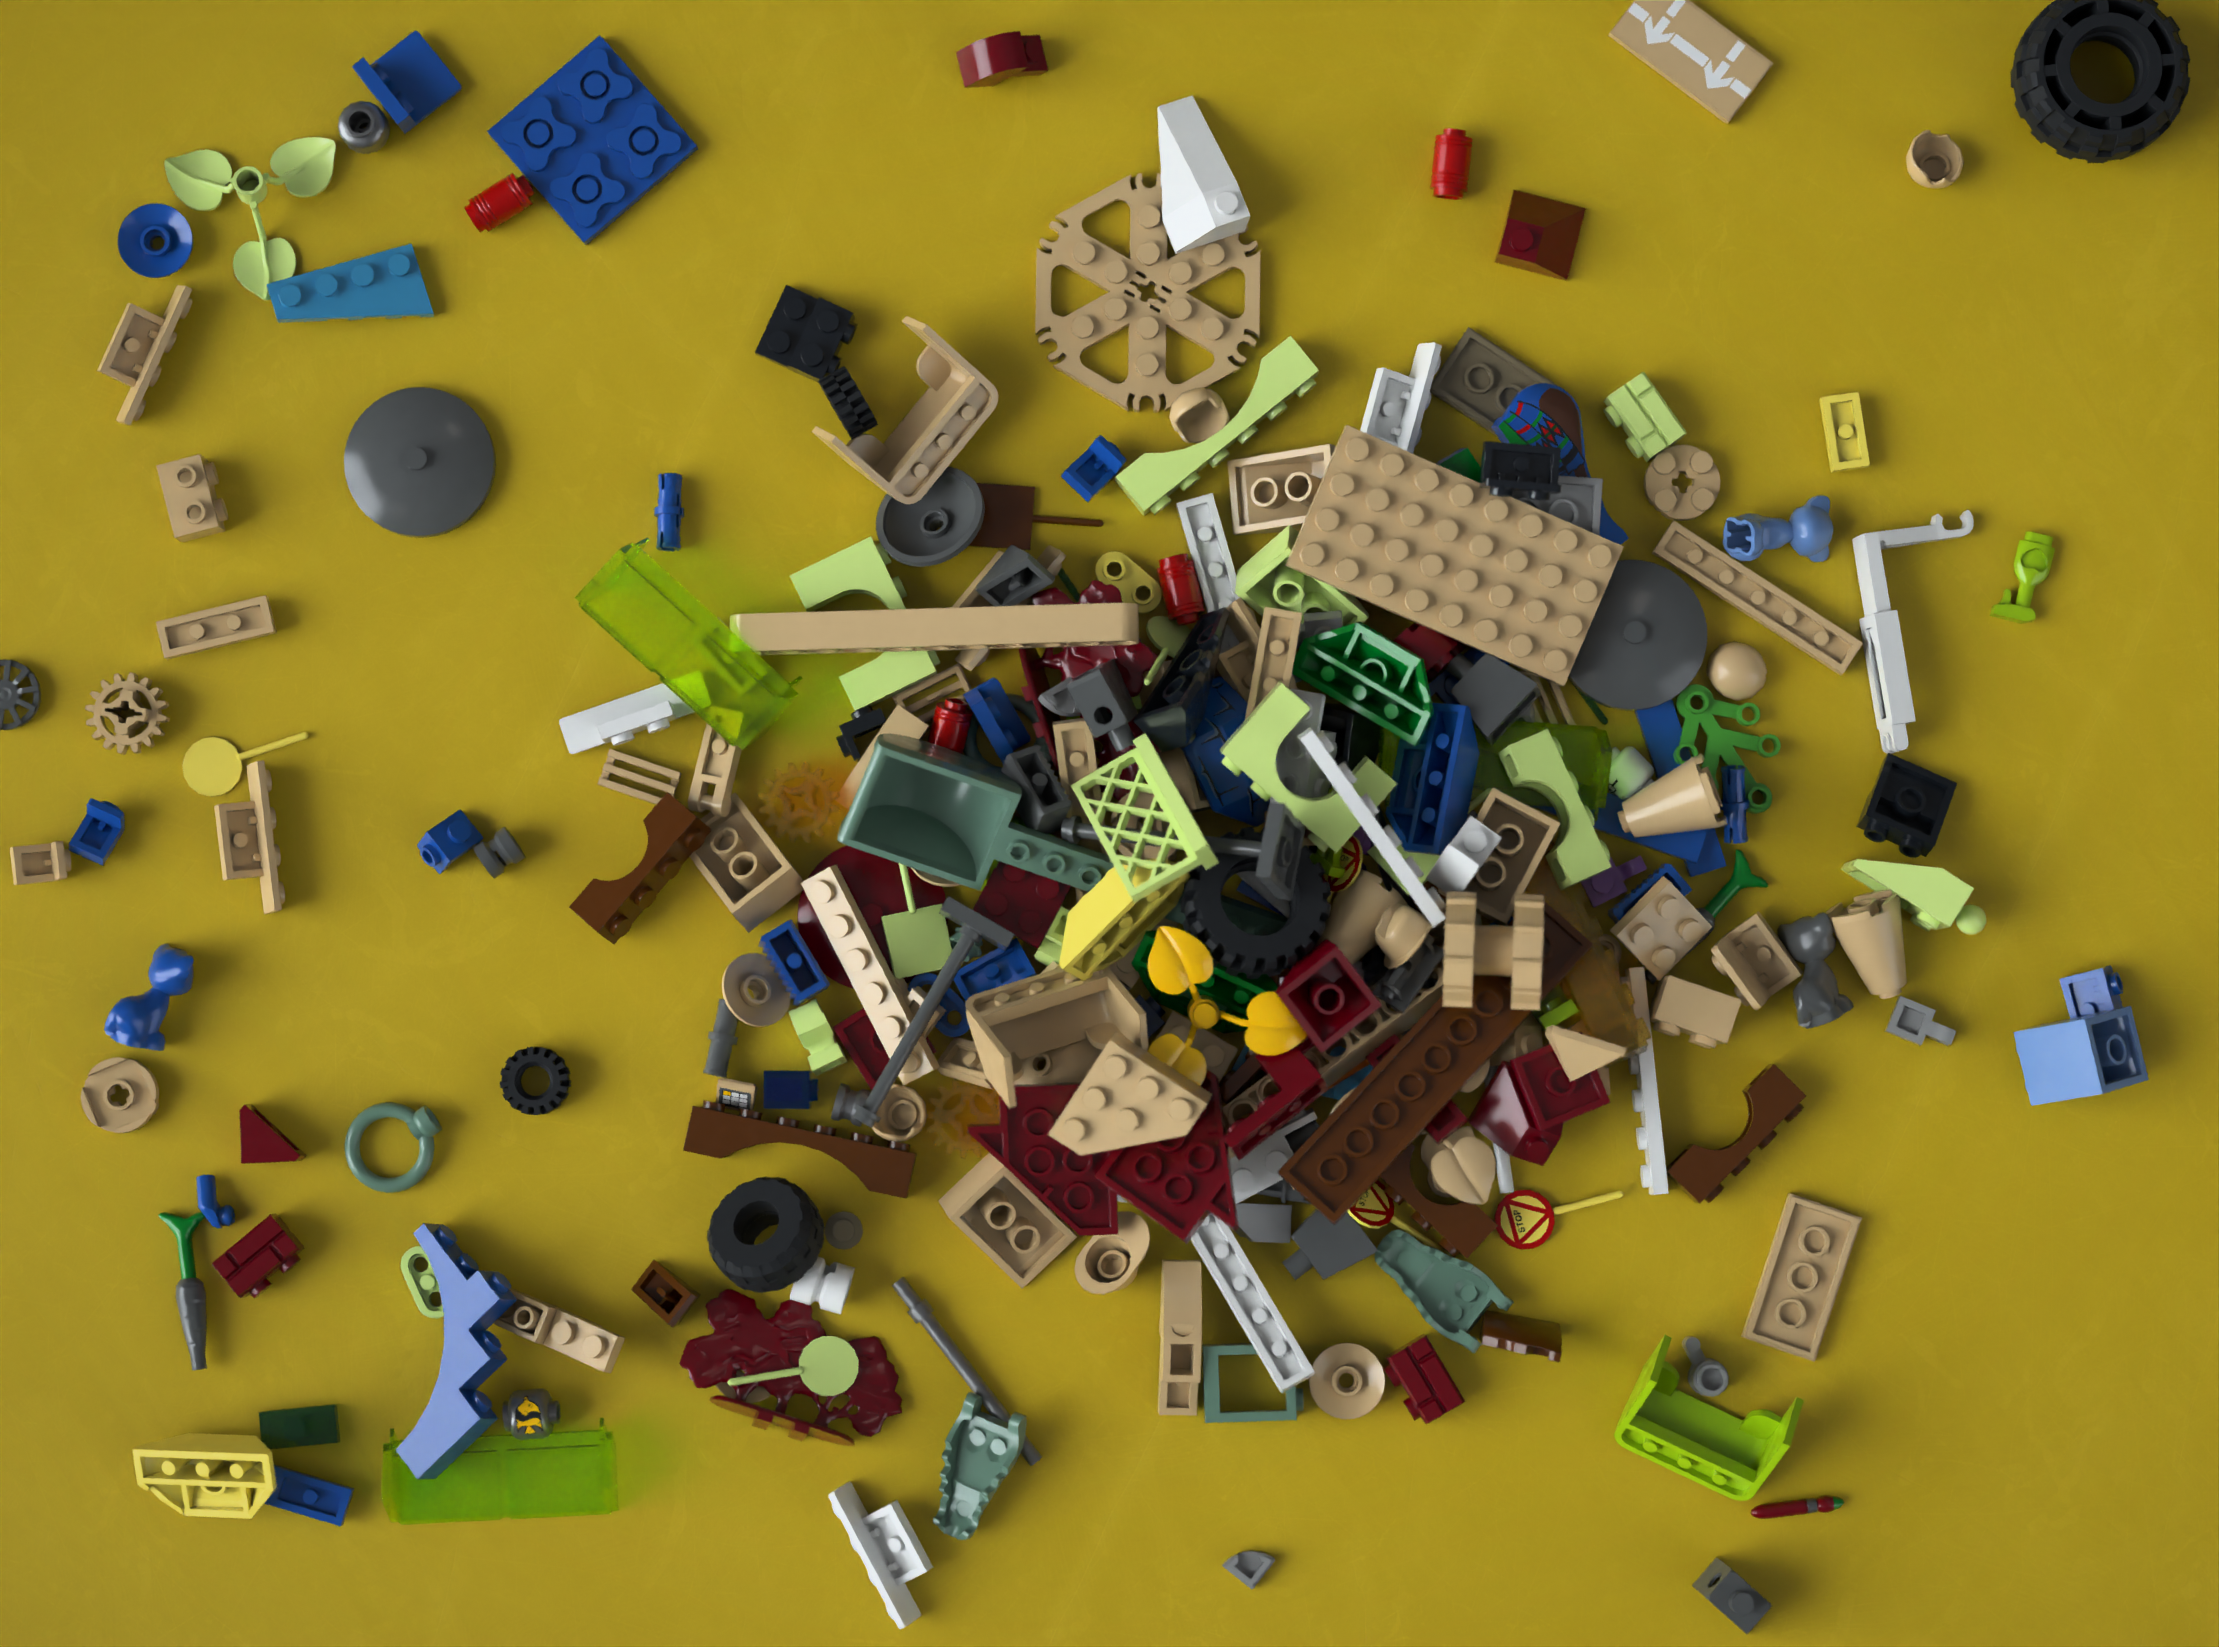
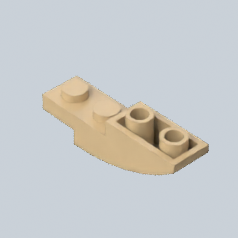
M1162 1259L1159 1321L1161 1341L1157 1411L1159 1415H1197L1202 1346L1201 1261Z
M509 1289L517 1301L493 1324L532 1342L550 1347L600 1371L612 1372L625 1337L548 1302L518 1290Z

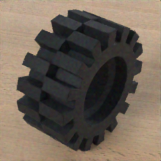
M845 366L818 381L851 439L878 425L862 393Z
M527 1047L526 1049L518 1050L515 1052V1055L507 1059L505 1062L507 1063L506 1066L501 1070L502 1081H500V1088L504 1092L502 1095L505 1100H508L512 1108L521 1111V1113L530 1115L550 1113V1111L561 1106L562 1101L569 1094L567 1093L569 1087H571L569 1067H566L565 1061L561 1056H558L556 1052L550 1049ZM532 1066L544 1068L550 1077L548 1089L539 1096L529 1095L521 1084L523 1073Z

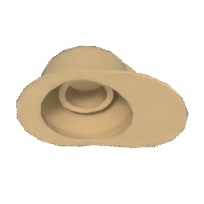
M1397 903L1389 906L1384 911L1375 929V940L1385 954L1384 966L1388 969L1397 968L1411 958L1420 948L1428 932L1433 927L1424 914L1407 904ZM1446 906L1441 909V912L1443 914L1446 910Z
M1120 1211L1118 1212V1234L1092 1236L1076 1258L1074 1268L1076 1280L1083 1289L1092 1294H1107L1124 1289L1133 1282L1138 1272V1266L1144 1259L1150 1244V1232L1144 1219L1133 1212Z

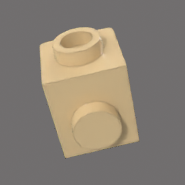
M63 841L10 848L14 886L61 881L66 879L67 872L71 871L70 852L68 849H64Z

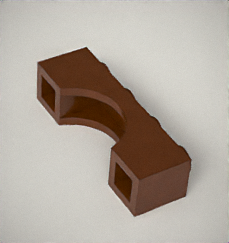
M668 792L643 820L648 834V844L640 864L631 873L617 880L603 881L593 878L569 907L612 944H615L620 937L628 933L632 923L645 908H648L655 901L656 895L670 879L679 873L683 863L695 850L703 845L706 836L712 831L709 826Z
M1768 1064L1742 1090L1747 1102L1748 1118L1743 1132L1733 1143L1715 1150L1689 1144L1666 1167L1667 1175L1695 1203H1701L1704 1199L1710 1203L1724 1189L1721 1182L1730 1173L1734 1176L1738 1175L1751 1161L1747 1156L1757 1146L1762 1150L1776 1137L1777 1133L1773 1129L1783 1119L1789 1123L1804 1108L1800 1102L1806 1095L1775 1064Z
M1411 1143L1381 1175L1380 1178L1387 1184L1383 1191L1399 1206L1405 1201L1415 1211L1411 1218L1426 1232L1431 1227L1443 1237L1438 1243L1452 1257L1455 1258L1460 1253L1464 1258H1468L1498 1225L1476 1204L1460 1201L1444 1205L1426 1199L1417 1190L1411 1178L1410 1161L1415 1148Z

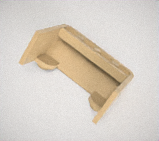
M906 316L902 322L927 344V347L917 359L916 370L919 377L929 386L928 390L884 443L870 434L863 433L851 439L845 445L839 438L817 426L812 430V433L851 467L892 498L903 504H914L923 498L994 411L998 403V391L986 377L927 324Z
M1060 967L974 994L965 1003L967 1021L985 1076L1009 1108L1016 1106L1014 1082L1023 1075L1022 1059L1088 1039L1095 1048L1103 1051L1115 1031L1147 1051L1149 1048L1146 1012L1109 967L1093 972L1092 977L1085 981L1062 970Z

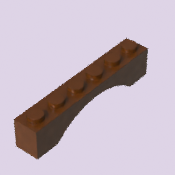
M706 1100L703 1101L702 1107L693 1106L683 1151L721 1159L741 1149L759 1144L781 1142L803 1145L822 1151L840 1161L861 1180L869 1191L905 1199L908 1198L917 1153L909 1152L910 1144L888 1141L887 1147L872 1144L873 1136L851 1132L850 1139L835 1136L836 1128L814 1124L813 1131L798 1128L799 1120L777 1116L776 1123L761 1120L763 1113L740 1108L739 1115L724 1112L726 1105Z

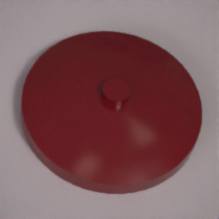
M850 846L841 847L825 857L814 868L808 878L837 864L893 974L881 917L909 911L899 863ZM907 866L916 909L937 904L943 905L946 901L943 887L922 880L913 872L911 867ZM803 890L799 898L797 915L800 935L823 973L837 983L854 989ZM945 917L948 928V918ZM917 975L905 977L903 979L906 981V983H909Z

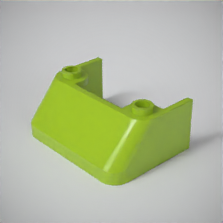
M1664 1335L1639 1375L1618 1421L1614 1433L1615 1440L1623 1448L1726 1497L1738 1501L1751 1499L1790 1447L1804 1400L1797 1397L1783 1417L1767 1409L1753 1410L1747 1414L1744 1420L1728 1414L1676 1389L1680 1380L1679 1372L1670 1363L1664 1361L1672 1338Z

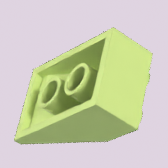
M1288 525L1237 570L1235 594L1241 597L1243 601L1262 617L1264 608L1270 607L1302 613L1301 624H1304V614L1339 610L1342 613L1343 626L1359 621L1363 623L1369 618V613L1355 596L1285 566L1299 534L1291 525Z

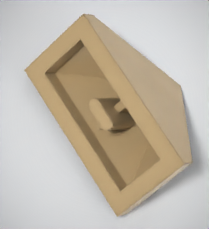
M1554 1025L1548 1026L1545 1031V1035L1570 1082L1624 1056L1627 1049Z

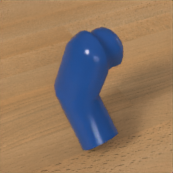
M198 1176L196 1182L198 1208L213 1227L222 1229L224 1225H233L235 1222L234 1209L230 1205L220 1207L217 1201L215 1176Z

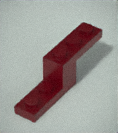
M1308 1035L1300 1044L1285 1053L1273 1056L1261 1054L1255 1056L1262 1070L1280 1092L1264 1098L1254 1113L1246 1119L1241 1118L1229 1127L1227 1134L1222 1137L1230 1151L1239 1161L1328 1090L1321 1074L1304 1056L1306 1052L1315 1046Z

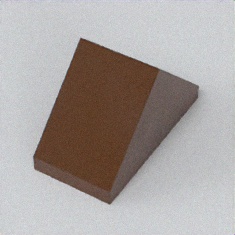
M656 1260L651 1262L631 1289L672 1327L677 1326L701 1295Z

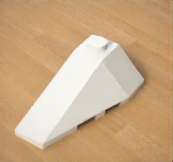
M1193 95L1158 106V138L1161 161L1160 181L1163 205L1162 221L1175 254L1244 232L1250 219V213L1238 183Z

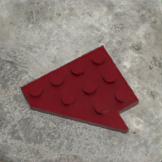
M1208 1069L1200 1087L1210 1092L1212 1096L1186 1136L1114 1149L1094 1176L1099 1182L1186 1244L1209 1214L1215 1216L1234 1231L1239 1227L1227 1144L1222 1138L1226 1135L1219 1079Z
M1082 1082L1014 1085L1016 1106L1009 1108L999 1095L1000 1123L967 1124L968 1133L1080 1236L1118 1234L1117 1194L1094 1177L1114 1149L1080 1156L1048 1135Z

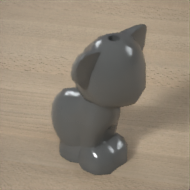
M1823 912L1815 917L1805 916L1794 921L1792 924L1780 925L1777 929L1778 938L1795 961L1805 964L1803 977L1793 990L1798 1024L1806 1029L1832 1022L1854 1007L1852 1001L1844 994H1839L1835 975L1825 962V959L1836 947V939L1833 935V927L1828 914Z

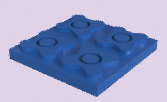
M601 35L487 131L490 137L585 245L591 242L698 150V146Z

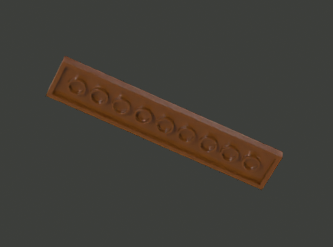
M1545 901L1540 1004L1593 948L1591 941ZM1514 918L1507 926H1514ZM1474 975L1472 1008L1443 1006L1442 995L1278 1171V1175L1335 1226L1534 1012V1010L1511 1009L1512 977Z

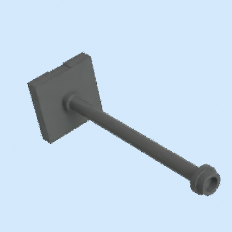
M1270 802L1262 842L1205 836L1213 852L1259 857L1255 876L1277 899L1292 900L1306 827L1299 819L1295 818L1285 803ZM1073 815L1071 818H1064L1061 826V837L1063 840H1067L1071 844H1078L1081 838L1100 840L1092 824L1083 823L1080 816ZM1102 825V827L1116 829V826ZM1136 828L1125 829V831L1141 833L1142 830ZM1151 830L1149 835L1165 838L1167 832ZM1175 834L1174 840H1179ZM1121 839L1122 843H1137V841ZM1146 843V845L1159 846V845H1154V844H1148V843Z
M949 896L939 914L960 925L959 933L962 935L863 1107L858 1104L854 1107L856 1111L852 1117L873 1128L876 1122L879 1123L881 1117L876 1115L877 1111L974 943L979 944L981 939H984L1005 951L1015 935Z

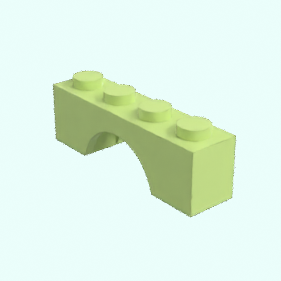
M1549 729L1508 745L1498 752L1513 787L1529 788L1541 793L1550 801L1557 813L1558 821L1560 822L1558 837L1553 848L1547 853L1545 858L1560 890L1571 887L1611 868L1609 849L1603 840H1599L1593 827L1594 817L1592 812L1586 805H1583L1578 795V782L1571 771H1567L1561 758L1563 756L1562 747L1557 738L1551 736Z

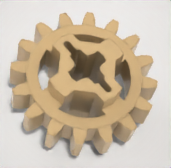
M131 672L127 677V681L119 673L114 674L113 684L106 680H101L100 683L103 691L101 693L91 691L90 693L96 699L95 705L85 706L86 710L94 713V717L86 721V725L97 727L92 737L95 740L106 738L103 747L111 750L117 744V752L123 755L126 754L128 746L136 754L141 753L142 743L153 748L155 744L151 737L154 734L158 736L165 735V732L159 728L160 722L166 723L170 721L169 717L161 714V710L169 707V702L158 701L157 699L161 696L163 690L159 687L150 690L152 680L144 677L138 683V675ZM120 691V695L117 699H115L111 703H107L108 700L115 693ZM139 692H142L146 696L150 703L151 710L146 709L142 705V703L140 702L141 695H139ZM130 708L142 714V716L134 715V717H127L125 719L113 712H121ZM104 718H109L115 725L114 732L116 736L109 731ZM144 724H148L141 734L135 736L137 729Z

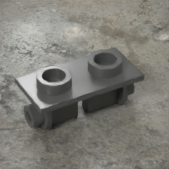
M1427 934V937L1415 954L1404 964L1397 968L1389 969L1372 993L1404 1013L1444 957V949L1434 944V938Z

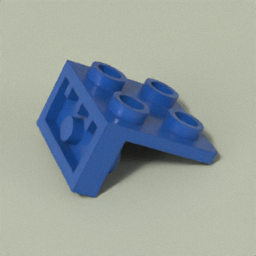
M413 31L371 65L363 57L352 66L360 79L404 134L462 89L461 84L418 31Z

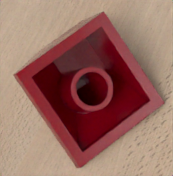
M1513 190L1495 263L1567 281L1586 208Z
M1325 939L1297 961L1275 992L1321 1053L1382 1006L1339 947L1328 939Z
M1504 1060L1468 1118L1471 1126L1510 1156L1541 1166L1545 1165L1560 1140L1564 1124L1562 1122L1543 1131H1537L1510 1062Z

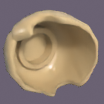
M1925 130L1913 138L1906 155L1907 171L1911 178L1919 185L1933 189L1945 188L1956 181L1964 164L1961 149L1951 140L1948 134H1932L1930 130Z
M1193 388L1183 392L1172 403L1169 418L1173 429L1178 432L1184 442L1198 443L1205 441L1223 429L1229 421V413L1222 398L1211 389Z
M1732 641L1719 645L1710 654L1706 674L1718 693L1724 697L1740 701L1753 697L1763 688L1767 679V668L1761 654L1755 648L1745 643Z
M893 1084L876 1113L877 1116L881 1117L879 1123L876 1122L872 1129L877 1135L888 1141L901 1142L916 1136L922 1131V1127L925 1126L927 1120L925 1101L915 1089Z

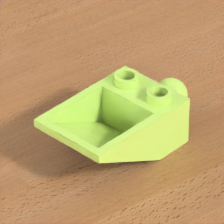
M1855 859L1844 863L1840 869L1874 891L1891 890L1893 894L1899 895L1901 908L1912 915L1910 921L1928 932L1931 928L1934 930L1948 928L1955 919L1959 930L1969 935L1981 932L1986 925L1985 912L1979 906L1972 904L1964 906L1974 888L1943 868Z

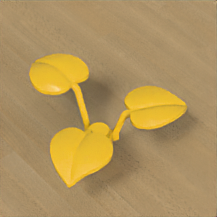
M1160 926L1157 929L1155 941L1148 958L1150 979L1159 990L1171 995L1180 994L1189 988L1193 998L1188 1004L1187 1013L1192 1024L1189 1027V1033L1184 1043L1177 1035L1165 1033L1151 1043L1147 1052L1200 1086L1207 1072L1206 1060L1198 1049L1190 1046L1199 1028H1211L1219 1019L1248 1027L1245 1033V1043L1249 1049L1261 1055L1273 1056L1285 1053L1305 1039L1307 1034L1276 995V991L1260 993L1250 1001L1247 1006L1248 1020L1219 1010L1215 1001L1207 995H1199L1195 984L1207 981L1213 973L1212 957L1206 946L1195 936L1184 930L1169 926Z

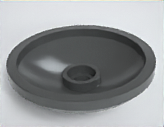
M947 467L923 498L914 504H903L892 498L889 494H886L880 504L876 517L878 539L892 558L909 566H932L950 560L969 546L981 528L985 514L982 492L968 474L959 469Z

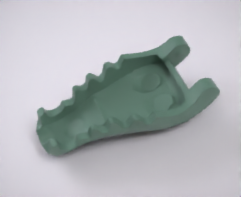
M1397 1229L1387 1234L1378 1245V1251L1375 1252L1377 1265L1398 1283L1404 1294L1417 1307L1424 1320L1444 1337L1464 1346L1474 1354L1481 1346V1343L1474 1336H1470L1469 1333L1486 1310L1494 1302L1497 1307L1507 1312L1514 1303L1497 1287L1490 1277L1471 1263L1451 1257L1431 1246L1424 1245L1403 1230Z
M968 1392L962 1410L945 1440L946 1447L942 1453L945 1466L940 1472L941 1484L939 1487L943 1496L940 1500L938 1513L933 1518V1523L944 1534L958 1540H967L975 1533L983 1511L1019 1458L1024 1445L1027 1416L1019 1412L1012 1414L1009 1423L982 1412V1397L973 1392Z

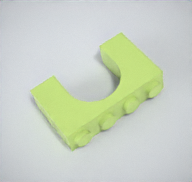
M871 536L790 575L807 612H812L850 594L873 596L883 602L888 609H906L902 601L903 598L908 596L899 576L891 579L885 566L891 563L889 555L881 543L874 544ZM935 651L883 652L878 658L839 676V679L854 710L857 711L870 705L873 707L936 675L937 671L934 666L940 664V660Z
M1279 681L1219 749L1225 756L1221 763L1237 777L1242 772L1254 781L1250 788L1266 802L1273 797L1278 803H1285L1295 818L1299 819L1303 825L1312 831L1307 838L1323 852L1330 847L1337 853L1361 825L1336 789L1320 797H1304L1291 792L1280 781L1276 770V755L1279 746L1311 708ZM1367 756L1352 771L1358 780L1352 784L1353 788L1360 797L1367 793L1376 807L1397 785L1391 777Z

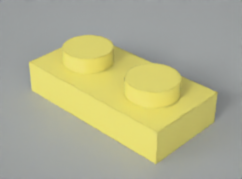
M1859 392L1821 397L1819 401L1831 473L1869 467L1870 460Z

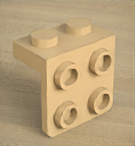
M1759 911L1724 935L1711 948L1714 955L1711 959L1717 970L1724 976L1726 974L1729 975L1736 985L1734 991L1737 997L1742 1000L1741 1002L1745 1006L1751 1005L1754 1010H1758L1773 994L1803 974L1802 969Z

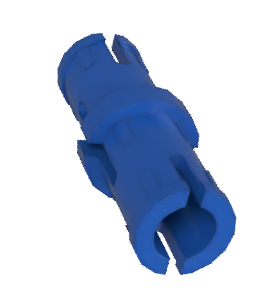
M676 473L659 474L658 506L654 508V516L658 517L656 549L660 551L681 550V518L684 517V508L681 507L682 475Z
M1736 765L1721 767L1723 792L1721 802L1723 807H1720V810H1723V816H1726L1728 825L1724 826V842L1731 843V840H1733V844L1745 843L1748 841L1746 809L1750 808V800L1746 799L1745 766L1739 765L1738 768H1736Z

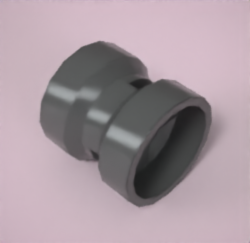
M506 827L498 830L494 838L489 842L482 841L473 847L476 855L494 879L504 873L505 867L510 863L517 864L526 858L524 852Z

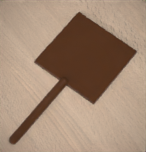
M976 483L984 498L985 514L981 528L969 546L1008 549L1012 544L1021 550H1030L1032 523L1102 527L1103 521L1099 519L1033 515L1035 487Z

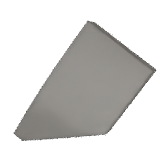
M1236 1204L1239 1223L1236 1233L1240 1237H1246L1250 1242L1290 1243L1292 1205Z

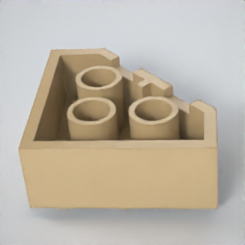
M1115 1031L1048 1135L1080 1156L1186 1136L1206 1107L1212 1094Z

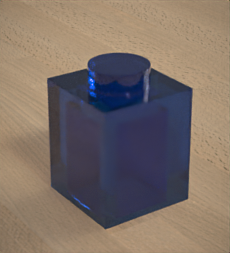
M764 1071V1109H812V1101H818L819 1080L812 1079V1071Z

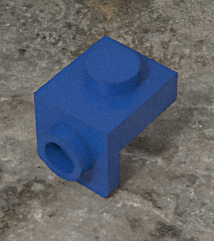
M1099 435L1089 449L1073 462L1061 477L1080 496L1089 502L1116 477L1126 463V458L1121 454L1116 445L1108 442L1102 435Z
M91 798L87 803V814L69 842V851L103 866L125 830L124 813L111 802H99Z
M460 809L428 830L417 844V847L424 862L430 867H434L441 874L453 861L473 849L484 838Z

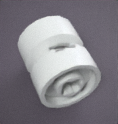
M817 1257L818 1259L811 1269L801 1279L793 1283L790 1300L811 1305L816 1301L819 1302L820 1309L841 1315L855 1268L838 1262L828 1266L824 1258Z

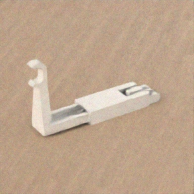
M1969 510L1962 512L1959 517L1962 521L1960 529L1946 530L1942 525L1943 518L1936 514L1932 516L1928 526L1863 533L1852 539L1865 616L1859 619L1877 730L1880 733L1882 750L1886 754H1893L1908 747L1906 724L1915 722L1916 719L1898 611H1891L1881 550L1963 537L1971 532L1974 525V519Z

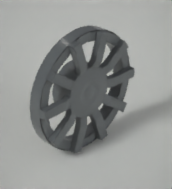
M0 660V667L5 666L3 680H0V730H13L27 724L37 713L41 703V687L37 677L27 666L13 660ZM11 666L22 670L13 681H10ZM27 676L32 686L20 688L18 684ZM33 692L32 704L21 700L22 694ZM18 705L29 709L21 719L15 709ZM5 711H10L15 722L3 724Z

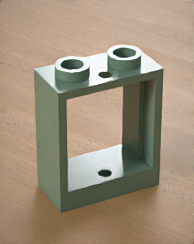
M1252 1343L1202 1344L1205 1423L1297 1420V1411L1304 1410L1303 1388H1296L1294 1386L1285 1391L1286 1409L1220 1411L1218 1355L1257 1354Z

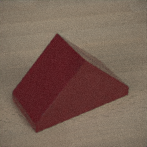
M244 1104L240 1109L241 1164L302 1161L307 1156L252 1104Z

